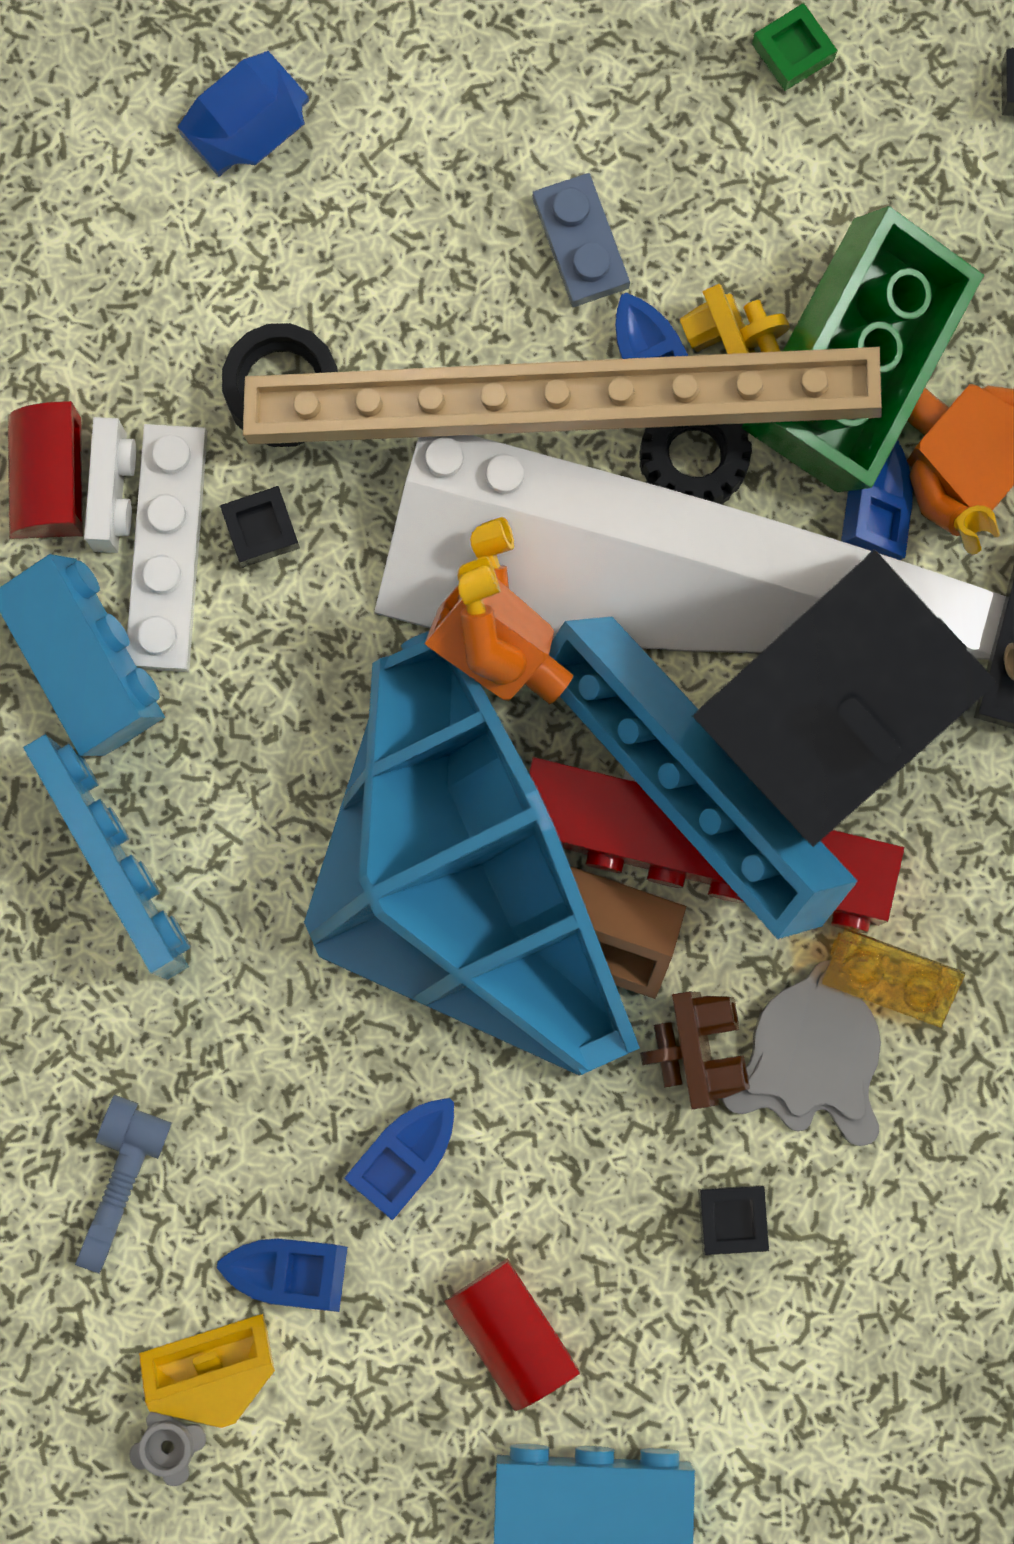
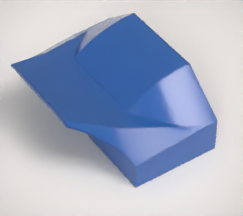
M269 51L243 59L197 97L177 127L179 134L220 177L234 164L257 165L305 124L302 107L309 102V97Z

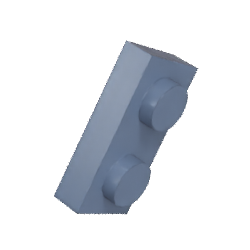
M590 172L533 191L532 199L572 308L629 289L630 280Z

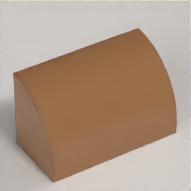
M570 866L615 985L656 999L673 957L687 906Z

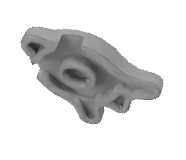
M835 960L820 962L815 965L806 979L784 989L767 1003L759 1015L753 1033V1051L749 1063L746 1065L750 1089L722 1098V1102L732 1113L746 1114L760 1108H769L776 1113L788 1128L794 1131L807 1129L812 1122L815 1112L826 1110L843 1137L850 1144L865 1146L876 1140L879 1134V1124L869 1101V1085L879 1061L881 1046L879 1028L871 1010L855 990L852 973L846 965Z

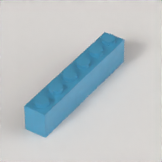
M612 616L565 621L552 640L549 653L553 659L574 675L567 688L560 695L563 701L777 939L822 927L858 882L856 878L821 841L814 847L808 843L695 720L692 715L699 709Z

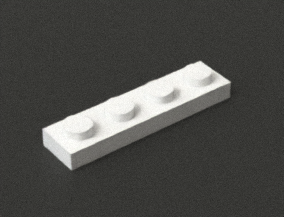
M144 424L127 630L130 644L126 647L137 668H142L143 670L189 672L208 435L205 427Z

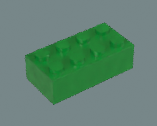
M891 206L854 218L783 351L880 347L881 418L743 423L741 428L837 493L872 488L981 283L984 274Z

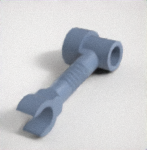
M115 1094L109 1104L95 1143L119 1151V1155L113 1168L114 1171L111 1173L112 1177L109 1178V1183L106 1186L107 1189L104 1191L105 1195L102 1196V1201L98 1206L75 1264L100 1274L124 1213L123 1208L126 1207V1202L129 1200L130 1190L133 1189V1184L136 1182L135 1178L138 1177L145 1156L159 1158L172 1125L169 1121L137 1110L139 1103Z

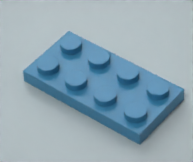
M46 734L24 746L23 749L149 972L168 980L189 968L182 953L189 950L191 946L173 916L168 917L164 910L158 913L151 899L160 894V891L142 861L137 862L132 854L127 857L120 844L129 840L128 834L111 807L107 808L101 799L95 801L91 795L90 790L99 786L83 756L76 754L70 744L60 747Z

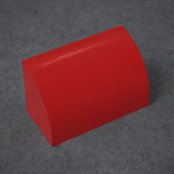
M72 401L28 405L18 408L8 415L9 539L83 536L81 417Z
M505 1259L444 1300V1303L514 1411L532 1405L580 1374L578 1366L508 1259Z

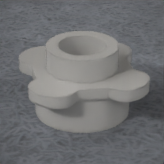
M150 1412L146 1418L148 1428L145 1434L142 1436L141 1441L135 1443L130 1449V1461L139 1470L146 1469L156 1476L163 1477L164 1482L169 1486L181 1485L189 1477L188 1465L194 1453L205 1446V1431L198 1424L187 1426L172 1416ZM164 1441H171L173 1443L174 1449L172 1452L166 1453L163 1451L162 1443Z

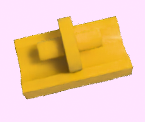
M721 284L702 291L706 303L699 305L680 318L686 338L692 349L696 352L720 341L723 342L727 354L756 353L755 347H759L761 352H780L781 350L776 339L790 329L785 314L780 313L766 316L760 300H754L744 305L743 308L750 323L745 326L731 293L725 294Z

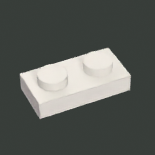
M93 417L84 535L85 541L93 552L118 553L119 536H129L131 531V500L122 499L124 476H133L135 473L136 443L134 439H127V433L118 418Z

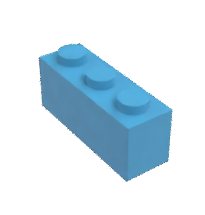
M49 554L0 587V613L79 756H105L165 718L157 703L160 694L150 675L142 668H137L126 647L129 646L130 641L124 627L113 615L107 614L96 595L100 591V587L93 572L86 564L76 558Z
M510 1445V1455L496 1456L494 1544H693L695 1470L689 1461H679L680 1452L672 1449H641L640 1460L614 1459V1449L602 1446L576 1447L574 1458L549 1457V1447L545 1445Z

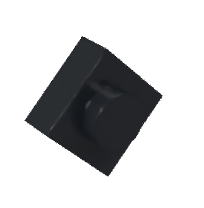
M279 485L220 505L242 568L300 549Z
M763 1185L698 1189L702 1253L704 1255L769 1251L765 1188Z

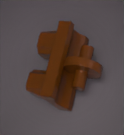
M694 991L672 994L681 1046H676L672 1022L654 1025L658 1049L640 1053L642 1066L660 1063L664 1088L683 1085L679 1060L683 1059L691 1110L720 1105V1098L730 1097L750 1089L744 1055L712 1060L708 1035L739 1030L734 997H701L700 992Z

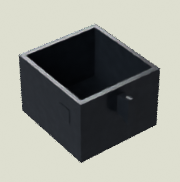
M873 549L856 567L719 692H716L692 716L808 843L814 847L998 682L967 650L968 647L946 623L928 608L879 553Z

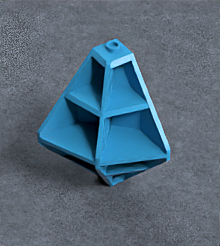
M429 631L421 633L405 641L401 645L402 651L379 658L372 663L369 719L304 924L320 958L580 1076L640 1049L558 834L537 787L481 684L425 645Z

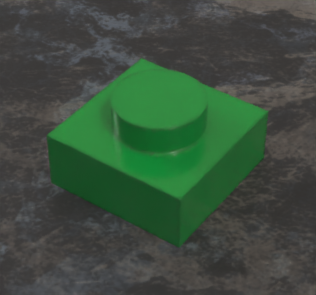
M802 3L754 33L752 40L753 47L784 91H787L833 62L838 51L805 3Z

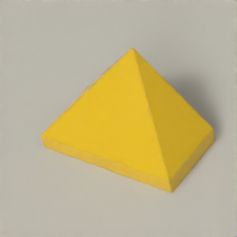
M263 1314L139 1353L145 1404L150 1412L219 1428L235 1424L275 1371Z

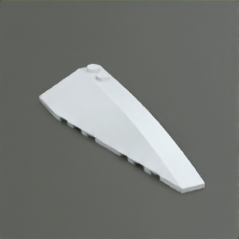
M478 436L418 437L406 478L374 613L430 629L438 608L459 584L457 577L458 569L463 564L478 559L471 547L470 538L472 532L482 523L505 517L513 533L514 549L498 554L499 564L507 566L509 589L551 625L554 630L553 639L565 621L612 616L642 649L761 653L856 567L871 551L698 497ZM879 554L937 617L939 616L968 647L967 650L976 659L989 660L1006 596Z

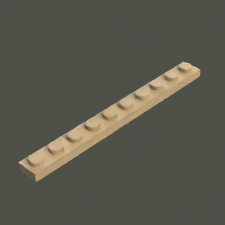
M880 347L245 376L243 436L248 444L881 418Z

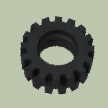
M743 423L647 427L642 436L639 453L641 474L645 476L646 483L722 505L729 500L734 492H737L746 476L752 454V441L748 440L749 433L741 428ZM687 431H701L709 434L717 442L720 449L721 461L719 466L712 473L703 477H691L679 472L673 466L669 457V448L672 441L678 435Z

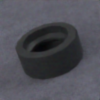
M291 323L266 324L247 332L231 347L222 368V392L234 422L241 430H243L245 376H248L251 367L261 357L273 352H291L302 356L313 367L315 373L338 372L329 347L312 331ZM305 442L271 443L266 445L271 447H296Z

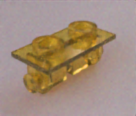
M844 927L843 932H838L830 951L832 958L821 984L942 1028L965 977V972Z

